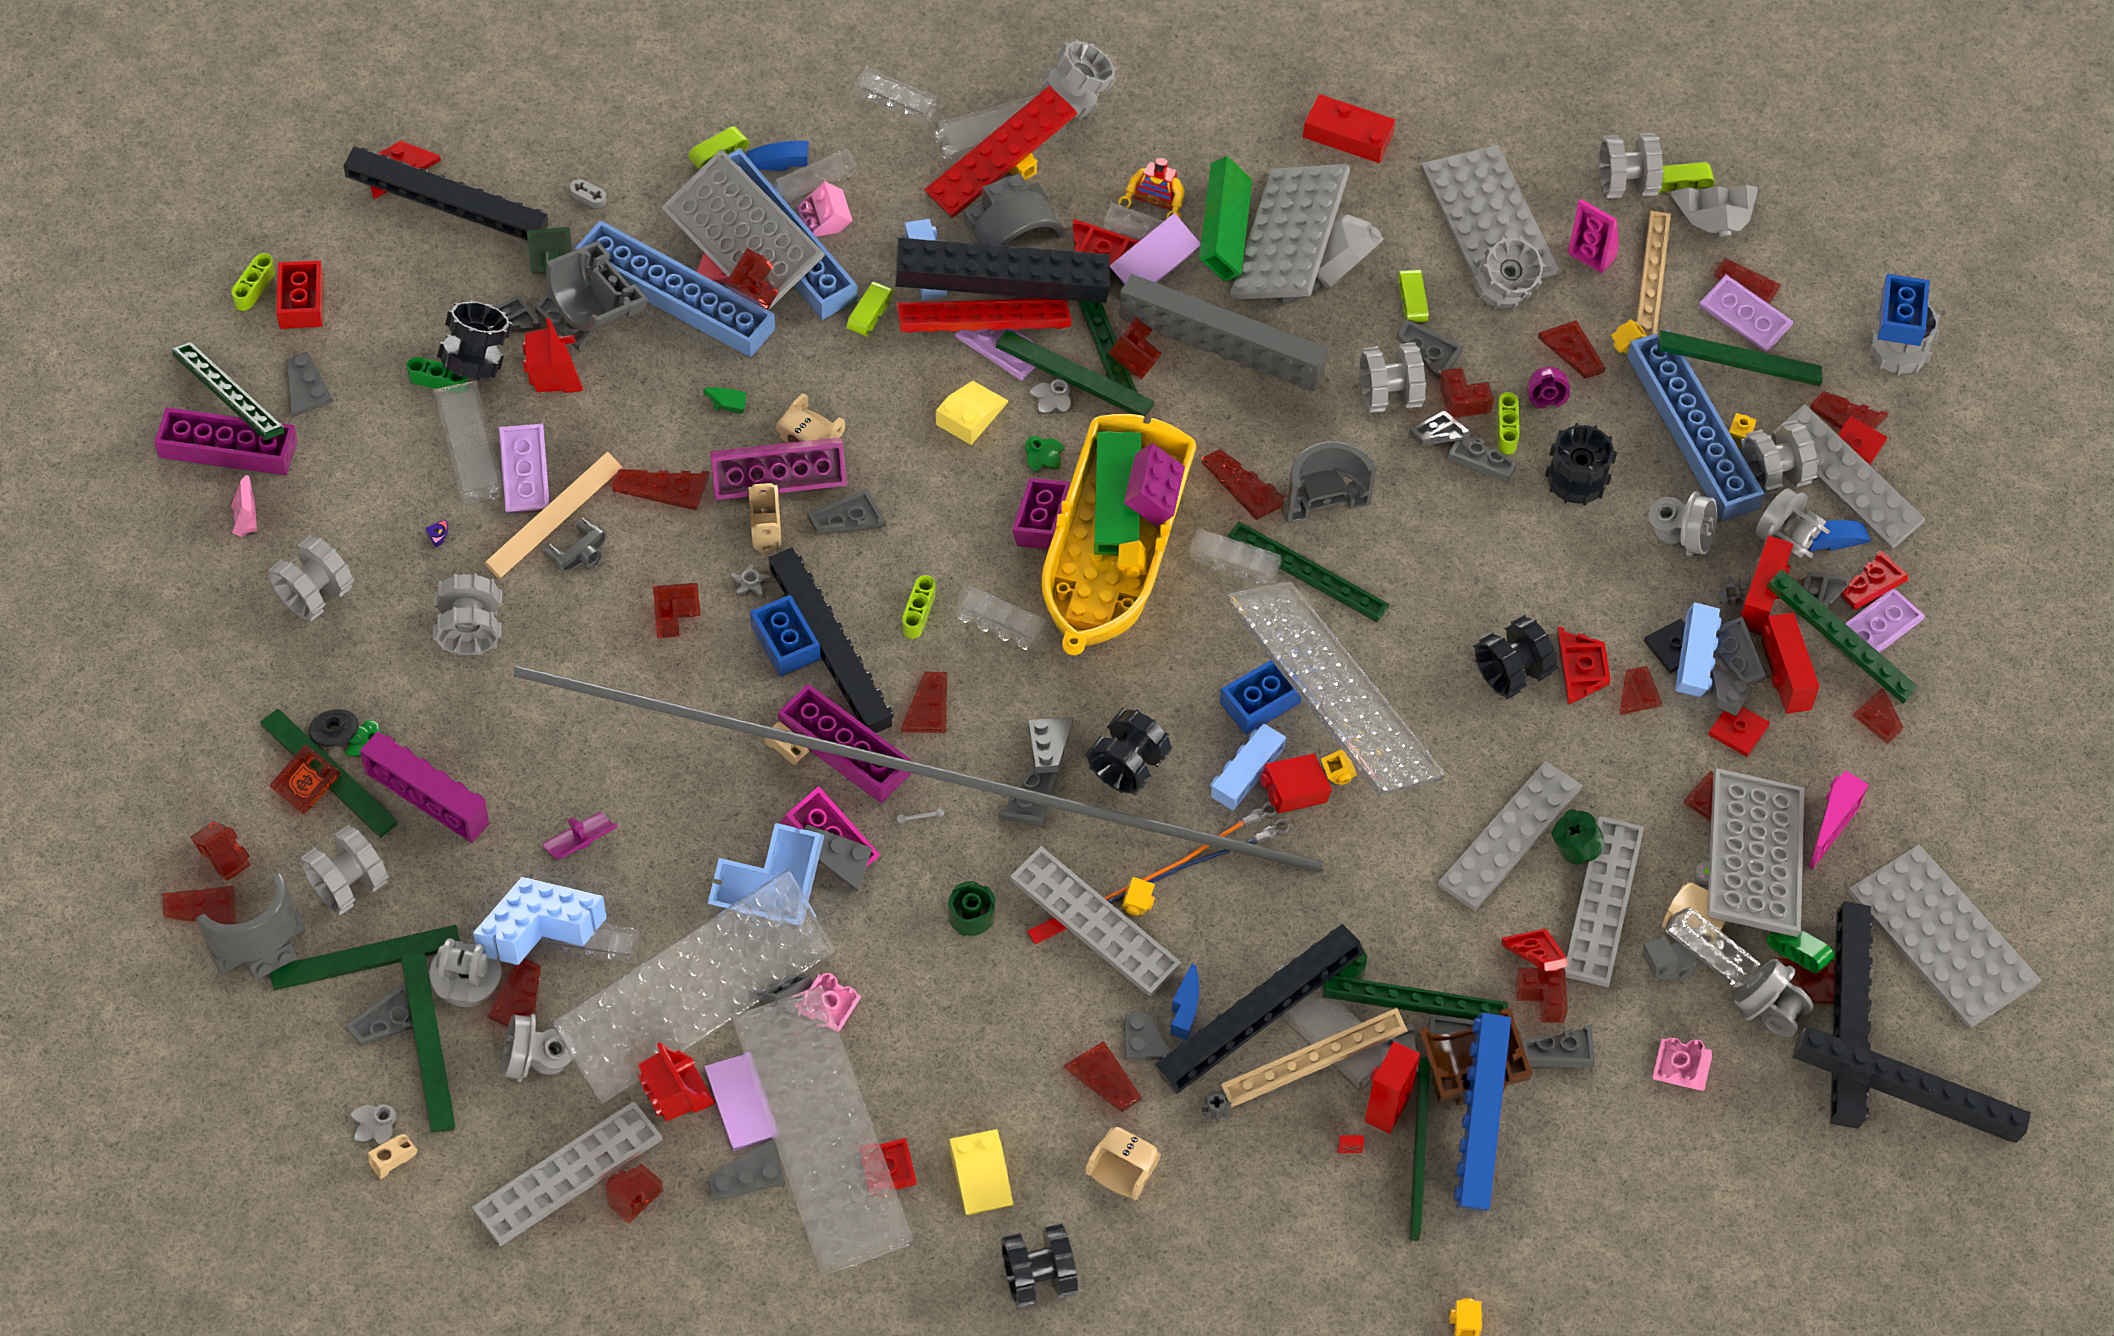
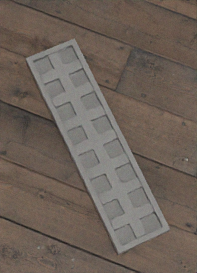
M1806 404L1784 422L1797 420L1799 424L1806 426V430L1812 441H1814L1816 456L1819 461L1817 462L1818 478L1892 549L1925 522V518ZM1781 425L1773 431L1775 437L1777 436L1776 430L1780 429Z
M1545 761L1439 880L1438 886L1476 911L1582 790L1583 785Z
M1599 816L1598 825L1603 833L1605 846L1602 853L1595 860L1588 862L1567 954L1568 967H1564L1563 977L1609 988L1644 827Z
M1042 846L1010 876V881L1149 997L1181 966V961Z
M633 1101L474 1205L472 1210L499 1247H501L662 1141V1135L635 1101Z

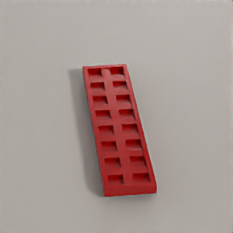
M1049 85L925 188L926 194L951 218H954L982 195V187L999 181L1077 115V111Z
M1045 298L897 302L900 332L913 333L916 331L936 332L947 330L956 332L958 330L978 331L985 329L998 331L1000 329L1020 330L1023 328L1039 330L1043 328L1062 329L1064 327H1071L1067 300Z

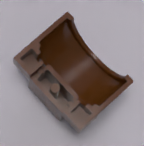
M1510 1008L1502 1009L1497 1014L1511 1017L1503 1092L1507 1085L1530 1080L1533 1074ZM1429 1027L1421 1029L1420 1037L1433 1074L1431 1081L1438 1103L1455 1099L1457 1106L1465 1104V1093L1470 1088L1467 1072L1469 1066H1472L1473 1057H1470L1471 1043L1475 1042L1476 1033H1473L1472 1028L1448 1034L1430 1033Z

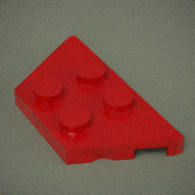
M399 141L378 153L379 155H386L390 159L399 162L403 161L410 166L428 169L441 161L438 154L403 141ZM371 186L374 200L387 193L384 190Z
M1073 219L1075 251L1110 254V265L1139 242V240Z
M1558 627L1557 637L1567 703L1572 704L1610 685L1611 679L1605 642L1590 639L1580 633L1574 635L1564 631V627Z

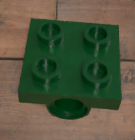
M570 227L527 231L532 273L546 272L548 261L572 252Z

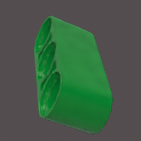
M412 357L407 362L408 377L414 384L458 395L468 390L467 377H459L458 374L443 368V363L422 357Z
M1802 930L1798 937L1778 932H1771L1767 936V943L1774 951L1813 973H1818L1835 958L1830 946Z

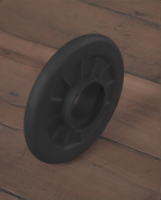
M344 709L328 710L318 715L311 722L309 736L314 743L320 746L334 747L344 744L356 734L359 726L358 719L352 712ZM331 726H339L335 730H328Z

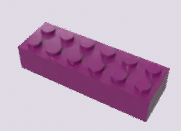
M166 407L154 443L158 458L287 476L298 439L295 426L280 423L284 426V433L264 440L240 417Z
M841 437L710 451L716 500L748 497L749 487H752L754 484L771 483L774 486L777 485L778 493L847 485Z
M809 684L778 712V721L780 720L793 733L911 761L909 757ZM808 748V750L881 804L911 775L909 772Z
M377 731L360 749L366 775L470 843H473L489 825L486 800L480 794L472 793L463 783L455 782L443 770L438 771L426 759L418 758L405 746L401 747L391 736H384Z

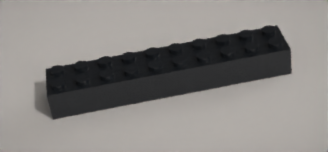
M898 238L895 287L1107 303L1110 288V254Z

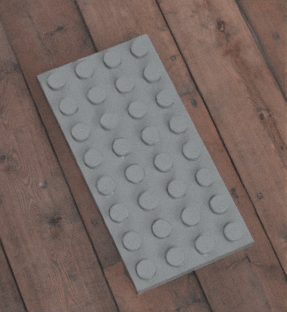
M1498 145L1421 163V170L1473 278L1477 269L1475 266L1479 259L1483 260L1486 257L1484 252L1487 248H1492L1502 236L1505 239L1523 236V240L1529 242L1534 247H1539L1537 251L1541 256L1542 263L1546 264L1541 278L1559 273V268ZM1504 270L1507 276L1512 277L1510 271Z
M722 149L661 207L753 303L766 310H769L825 256V253Z
M1348 164L1271 169L1244 250L1242 273L1240 276L1235 277L1230 292L1232 299L1311 296L1350 173Z
M1718 768L1715 769L1713 773L1707 917L1791 936H1799L1801 932L1803 787Z
M1920 844L1853 885L1848 890V893L1858 904L1871 906V915H1873L1876 925L1968 1029H1971L2041 982L2037 974Z

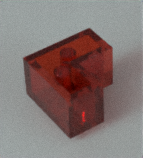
M747 248L725 285L731 291L766 310L769 309L779 293L769 282L765 281L773 265L763 255Z
M1135 317L1108 353L1116 361L1128 368L1131 373L1143 379L1159 359L1162 352L1146 341L1152 329Z
M1463 368L1441 371L1439 387L1447 413L1450 416L1460 418L1491 413L1494 398L1489 382L1467 384Z
M698 583L653 586L657 638L679 637L678 618L701 616Z
M213 821L190 836L200 854L210 860L222 879L228 881L251 866L248 861L250 856L243 846L238 845L235 840L238 836L232 827H227L224 824Z
M1518 967L1515 978L1516 1001H1540L1541 1022L1564 1023L1568 1012L1566 970L1544 971L1540 968Z
M642 1163L636 1169L632 1168L629 1170L628 1173L622 1169L618 1174H613L606 1182L608 1206L630 1224L663 1192L662 1180Z

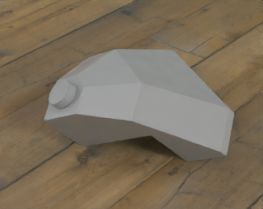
M1743 185L1728 189L1716 186L1702 190L1684 188L1671 191V196L1692 225L1710 233L1719 234V237L1732 236L1731 233L1740 231L1750 221L1758 187Z
M1336 215L1317 274V278L1327 289L1351 270L1384 239L1379 230L1373 227L1371 223L1351 215Z

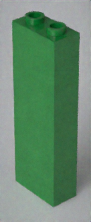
M1228 156L1218 159L1210 165L1199 259L1224 282L1238 277L1242 273L1252 178Z
M1097 432L1094 554L1119 555V544L1139 540L1140 515L1125 505L1124 500L1135 454L1141 451V433Z

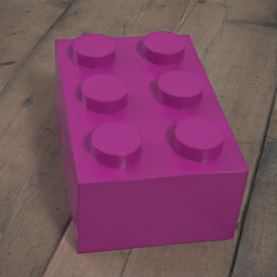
M1153 443L1135 454L1124 504L1156 527L1172 518L1175 514L1185 466Z
M1029 478L1012 529L1017 546L1049 549L1056 529L1057 516L1061 514L1062 501L1066 499L1071 482Z

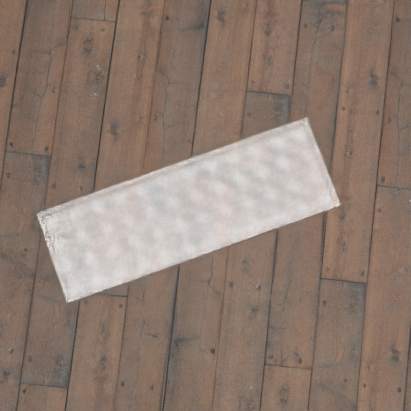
M1291 581L1227 594L1224 601L1379 796L1443 780L1446 775L1443 769Z
M786 870L551 1021L598 1103L603 1104L639 1080L637 1075L641 1072L638 1064L659 1052L657 1043L661 1042L674 1051H684L762 1000L763 997L758 992L773 988L775 990L779 989L783 984L788 983L836 950L790 870Z
M821 985L732 1016L821 1276L915 1244L823 986Z

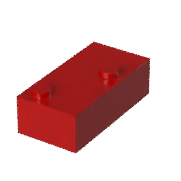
M1319 94L1304 122L1303 138L1380 164L1394 135L1396 119Z
M1769 535L1767 537L1741 613L1750 632L1759 635L1763 634V626L1766 624L1768 616H1770L1775 599L1780 600L1766 586L1781 569L1789 574L1791 565L1787 563L1794 543Z
M1792 612L1768 616L1766 624L1763 626L1761 642L1772 672V685L1778 689L1785 713L1812 710L1820 686L1795 614Z
M1395 1041L1393 1042L1380 1068L1375 1067L1370 1076V1080L1373 1083L1365 1123L1388 1134L1392 1133L1411 1097L1420 1053Z

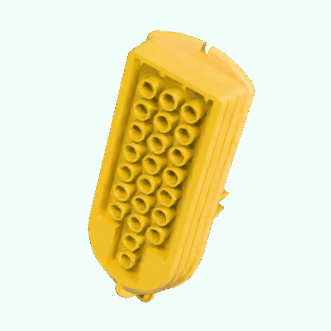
M1134 414L1098 416L1090 423L1066 499L1062 501L1061 514L1057 516L1056 529L1042 570L1041 585L1044 601L1055 625L1064 635L1062 648L1069 655H1078L1084 651L1085 646L1107 641L1127 631L1139 618L1151 593L1196 451L1195 440L1168 423L1151 418V422L1145 424L1143 423L1145 416ZM1097 432L1141 433V450L1153 443L1185 466L1174 516L1156 527L1140 515L1139 540L1148 551V572L1136 578H1126L1122 571L1118 570L1116 559L1119 555L1094 554Z

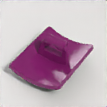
M598 812L582 822L572 817L568 820L571 828L544 842L543 847L554 859L560 860L578 849L587 848L592 841L619 826L612 823L602 812Z

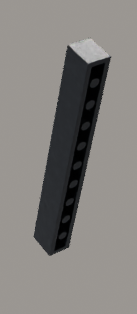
M354 146L343 165L345 177L520 239L528 241V230L547 229L549 226L548 214L540 209L527 207L520 202L515 203L503 196H496L487 193L483 189L467 186L463 182H456L443 175L430 173L426 169L410 166L406 162L390 159L386 155L373 153L366 148Z
M793 547L769 556V569L785 597L791 595L820 644V657L857 720L875 733L892 727L894 714L890 705H885L880 688H875L871 673L865 671L863 660L859 654H855L851 639L845 637L841 622L839 620L836 621L833 617L834 612L829 603L826 604L823 600V592L820 587L815 586L810 570L806 571L802 556L796 554Z
M1844 901L1836 911L1833 1036L1870 1050L1871 1044L1868 1042V1034L1871 1030V1021H1868V1016L1872 1006V1001L1869 999L1872 979L1869 976L1873 964V959L1870 957L1873 937L1870 935L1874 917L1871 915V906ZM1832 1073L1830 1124L1859 1128L1866 1122L1869 1116L1866 1100L1869 1096L1870 1087Z
M1343 923L1337 928L1332 929L1328 935L1312 944L1308 950L1295 957L1281 970L1276 971L1272 977L1256 986L1252 992L1239 999L1232 1007L1219 1014L1208 1025L1200 1028L1196 1034L1183 1041L1168 1055L1163 1056L1155 1064L1161 1078L1176 1094L1180 1093L1363 955L1364 951L1359 939Z
M1806 1026L1797 1037L1792 1058L2010 1142L2017 1143L2027 1133L2031 1116L2029 1111L1809 1026Z

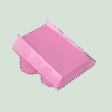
M247 475L240 481L230 507L234 509L235 526L232 533L240 537L247 533L257 532L255 499L251 481Z
M817 974L812 981V985L807 989L796 1006L795 1011L838 1033L861 996L851 987H843L837 984V979L832 974Z
M1662 1038L1653 1079L1703 1091L1705 1090L1712 1061V1050L1706 1049L1701 1040H1691L1685 1044L1681 1043L1678 1038Z

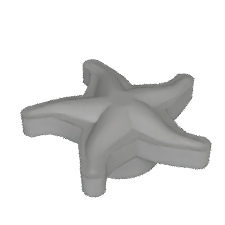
M750 564L741 575L732 573L731 579L741 585L736 593L738 596L748 591H753L761 597L762 589L760 584L764 581H769L770 576L758 574L757 571L753 570V564Z

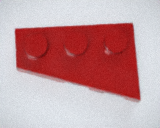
M1880 550L1876 554V558L1872 562L1867 563L1864 571L1850 581L1849 586L1841 593V598L1856 610L1907 582L1908 574Z
M1546 928L1501 938L1502 945L1506 949L1544 971H1557L1560 968L1568 967L1567 957Z

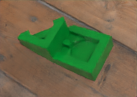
M705 387L703 390V394L705 397L709 396L716 410L721 408L737 414L744 412L746 392L718 387Z

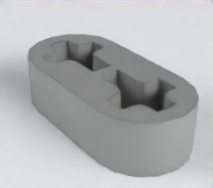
M577 179L570 185L572 197L593 208H601L607 202L605 191L585 180Z

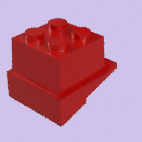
M546 318L547 329L525 333V342L522 343L524 355H526V360H523V368L525 373H528L529 383L534 385L536 392L562 391L563 393L584 391L572 358L565 345L575 343L574 334L558 337L550 318Z
M659 1042L656 1044L659 1052L638 1064L641 1073L637 1077L646 1096L649 1097L657 1116L663 1115L666 1122L692 1110L696 1113L715 1104L695 1067L693 1058L681 1050L674 1051Z

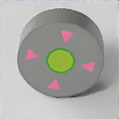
M1709 861L1698 864L1695 871L1697 881L1704 885L1709 883Z

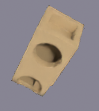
M780 720L773 726V728L792 732ZM765 738L764 743L770 748L773 747L793 765H796L809 752L806 747Z
M401 1134L368 1152V1162L378 1177L382 1179L389 1174V1171L414 1157L417 1153V1148L406 1134Z

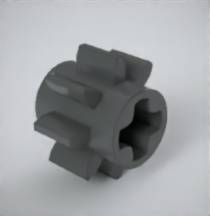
M1729 576L1728 583L1723 581L1720 583L1724 589L1720 590L1718 595H1724V603L1730 600L1735 605L1737 598L1744 599L1745 596L1741 591L1746 590L1747 587L1741 586V578L1735 581ZM1734 586L1736 590L1731 595L1728 593L1729 588L1731 589Z
M1214 1091V1094L1210 1097L1205 1095L1204 1102L1206 1104H1202L1201 1110L1202 1112H1207V1120L1212 1118L1219 1123V1119L1223 1117L1228 1119L1229 1112L1227 1110L1231 1109L1232 1103L1226 1102L1227 1094L1221 1095Z

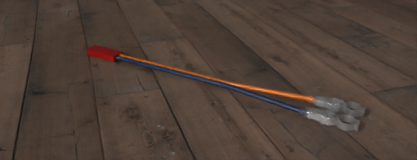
M1270 802L1264 804L1263 809L1256 808L1252 810L1250 814L1242 817L1235 825L1218 836L1225 837L1237 828L1259 823L1265 819V816L1273 817L1277 811L1274 813H1264L1266 806H1272ZM1280 819L1275 823V826L1270 825L1263 828L1261 832L1255 834L1246 843L1260 844L1264 841H1270L1277 836V833H1287L1292 824H1289L1288 828L1284 831L1275 830L1277 824L1288 823V819ZM1204 844L1183 859L1141 880L1155 883L1183 868L1231 851L1223 849L1186 862L1210 847ZM1127 886L1104 898L1111 904L1124 898ZM1052 918L1027 930V934L1033 943L1037 944L1067 928L1058 920Z

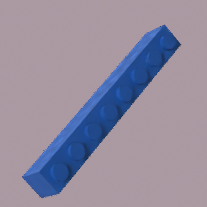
M1482 1013L1473 1022L1472 1031L1476 1033L1475 1042H1472L1470 1047V1057H1473L1472 1066H1469L1467 1072L1470 1088L1466 1090L1464 1103L1467 1105V1114H1464L1462 1118V1128L1465 1129L1464 1138H1461L1459 1143V1152L1462 1153L1461 1162H1458L1456 1169L1459 1185L1455 1187L1453 1196L1454 1201H1457L1456 1207L1479 1211L1490 1210L1511 1017Z

